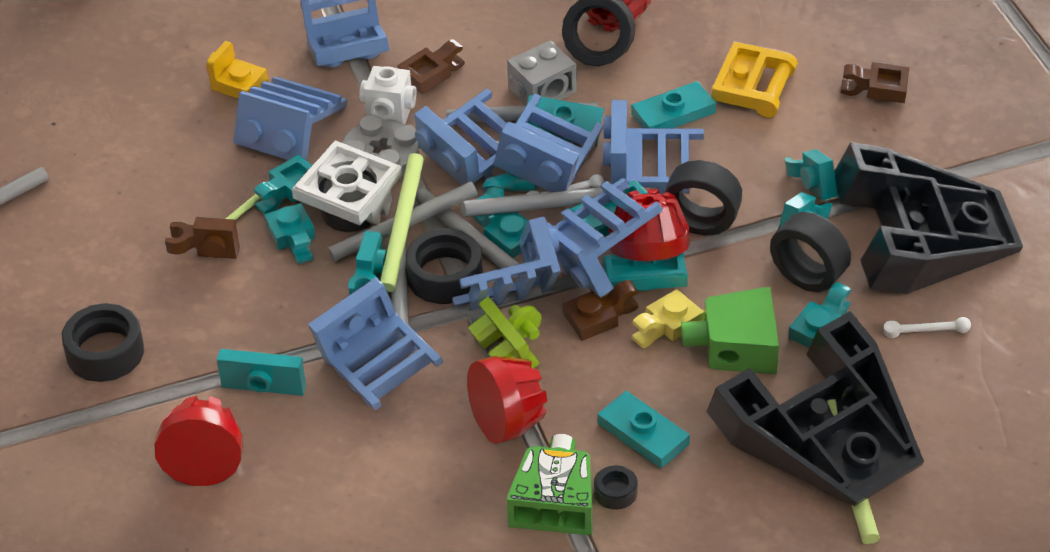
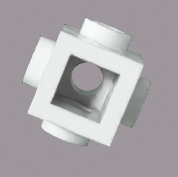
M373 66L368 80L362 81L359 93L360 102L365 103L366 116L376 115L382 120L406 123L410 110L415 106L417 95L416 87L411 86L410 70Z

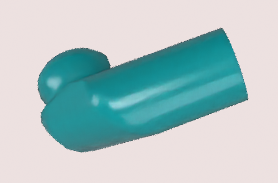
M505 172L486 179L482 189L485 190L486 194L497 198L505 197L504 191H535V185L509 172Z

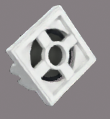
M335 140L292 188L293 199L320 209L323 220L334 230L343 232L359 231L371 226V224H380L381 214L384 216L389 214L392 201L391 189L402 177V166ZM365 169H368L369 171L373 172L377 177V181L374 178V176L371 173L367 172Z

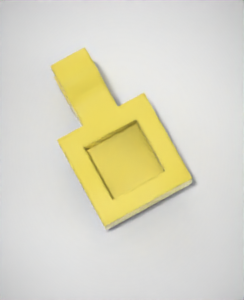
M676 289L648 305L646 313H642L633 319L632 324L640 331L634 333L631 339L641 348L650 346L663 335L673 342L681 337V322L703 321L704 311Z

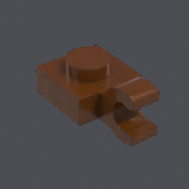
M452 39L444 43L435 52L426 47L397 66L398 69L410 70L411 86H415L416 90L423 95L451 77V71H457L465 64V61L457 55V53L463 50V46Z
M872 62L871 69H866L854 64H847L844 66V79H842L840 93L854 96L864 90H868L867 98L905 103L909 67Z
M196 217L194 225L183 222L170 223L172 238L165 239L168 253L175 255L183 254L192 248H196L198 256L237 259L240 245L234 219Z
M631 280L619 282L608 295L601 298L591 291L563 303V313L581 341L619 326V315L631 313L639 308L638 303L633 298L634 295L638 294V290Z

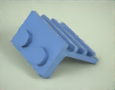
M300 0L304 19L303 24L307 36V46L317 66L336 67L343 64L345 60L354 58L372 59L379 56L381 52L389 51L387 36L379 25L375 0H367V8L312 19L311 11L360 0Z
M275 76L272 78V83L264 81L261 83V88L253 86L250 88V93L244 91L239 93L233 143L287 160L297 155L307 160L312 124L347 107L348 99L342 98L341 95Z
M489 89L482 91L443 120L427 106H424L414 114L416 125L415 137L419 148L461 185L470 181L474 184L483 176L487 179L492 175V169L496 167L493 164L498 143L467 117L471 112H474L501 136V132L507 123L484 104L492 98V92ZM456 124L491 154L492 157L488 160L482 158L477 153V150L451 127Z
M534 93L516 124L508 121L503 128L493 165L549 192L567 191L571 182L575 180L578 170L585 163L590 150L595 146L604 125L597 122L591 132L537 108L541 96ZM530 121V122H532V123H534V124H536V125H539V126H541V127H543V128H545V129H547V130H549V131H551V132H554V133H556V134H558V135H560V136H562V137H564V138H566V139H569V140H571V141H573V142H575V143L581 145L582 148H580V147H578V146H576V145H574V144H571V143H569V142H567V141H565V140H563V139H561V138H559V137H556V136H554V135H552V134H550V133H548V132H546V131H544V130H541V129H539V128H537V127H535V126H533V125H531V124H529V123H527V122Z
M612 100L611 116H604V139H611V142H603V166H611L612 185L621 178H624L627 183L636 180L643 188H658L659 193H664L670 178L666 177V139H681V164L689 161V140H704V129L627 128V100ZM642 139H658V177H642ZM683 189L682 192L689 193V189Z
M621 178L613 185L608 181L600 185L603 190L602 193L595 198L585 195L581 198L583 206L575 212L568 208L561 212L564 219L555 226L547 222L548 228L553 227L558 237L559 251L556 252L561 272L565 276L570 273L573 280L582 290L588 287L600 298L614 288L597 257L663 211L658 202L644 209L643 206L624 194L622 191L629 187L624 178ZM611 200L634 218L624 223V221L603 207V205ZM591 214L614 232L604 237L583 219Z
M545 216L529 220L519 240L525 263L461 278L459 280L461 289L471 288L468 294L452 298L454 307L470 303L472 311L480 309L479 303L488 296L489 298L493 297L495 305L504 302L507 294L517 292L518 299L525 298L530 289L540 286L542 293L550 292L561 270L555 253L559 251L558 237L553 227L548 228ZM518 275L516 281L512 282L511 277ZM495 281L492 288H488L487 282Z
M376 277L308 324L324 362L328 366L331 365L341 379L344 378L350 388L362 397L364 403L368 407L371 406L374 410L382 406L380 398L432 362L438 367L443 363L441 356L396 314L385 286ZM405 336L404 338L395 343L396 340Z

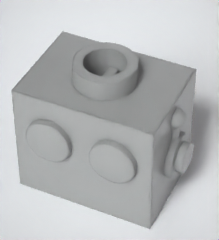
M551 40L507 60L508 89L525 105H527L529 95H534V93L541 97L561 100L577 92L576 63Z

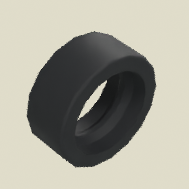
M579 0L569 8L563 19L562 37L565 47L575 59L585 65L603 66L613 63L629 50L634 41L636 25L632 12L622 0ZM589 9H607L618 19L620 35L616 44L609 50L593 51L584 46L579 39L577 32L578 22L581 16Z
M704 160L686 161L677 166L671 174L664 193L670 192L675 195L689 226V232L703 236L718 235L728 230L735 221L742 202V187L738 179L727 168L715 162ZM689 188L706 190L714 194L723 203V206L714 208L700 206L690 201L683 194L682 190Z
M800 212L792 215L770 239V253L774 264L783 276L804 290L813 292L828 290L850 266L851 251L846 238L828 219L815 213ZM797 239L811 246L819 254L824 265L812 260L799 246Z
M447 228L424 233L410 243L405 254L409 287L416 296L431 303H453V297L468 294L471 288L461 289L459 280L483 273L481 247L473 237L459 230ZM444 257L460 259L468 264L461 271L451 275H435L421 269L429 261Z
M109 303L90 305L77 311L66 322L62 331V344L67 364L74 374L85 380L98 382L116 380L130 373L140 363L144 354V343L139 320L131 310L121 305ZM114 332L127 337L118 347L105 352H87L80 348L88 338L99 333Z

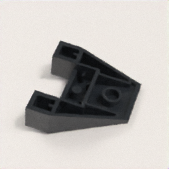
M852 142L848 145L834 170L840 204L876 209L882 225L860 259L869 287L872 290L908 294L1020 252L1023 248L1000 190L888 148Z
M851 311L819 328L806 354L825 377L824 380L779 405L752 369L749 368L717 386L706 411L733 446L853 506L868 499L924 463L879 347ZM828 400L836 401L837 414L835 416L827 403Z

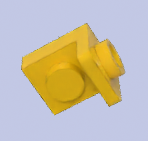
M225 41L215 52L211 53L207 60L206 69L209 75L211 90L238 99L240 92L250 93L251 87L261 88V83L268 81L267 69L235 58L234 46L231 42Z

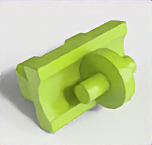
M489 296L481 301L479 305L484 314L468 327L481 347L486 349L502 336L504 341L488 352L490 357L526 359L532 362V369L540 364L539 361L529 350V346L523 338L529 337V339L535 340L539 337L540 331L537 328L542 320L540 312L534 306L528 305L520 308L518 305H513L508 310L510 318L507 320Z

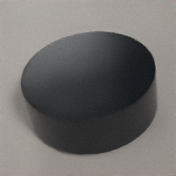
M613 465L601 469L594 478V496L602 506L609 509H623L630 506L637 498L638 480L630 469Z

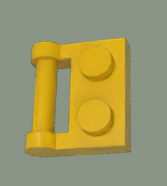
M734 41L712 87L711 97L714 101L755 109L759 115L765 118L774 117L780 107L779 97L788 77L794 74L798 61L795 56L786 52ZM765 68L774 69L775 72L766 92L757 91L756 88Z

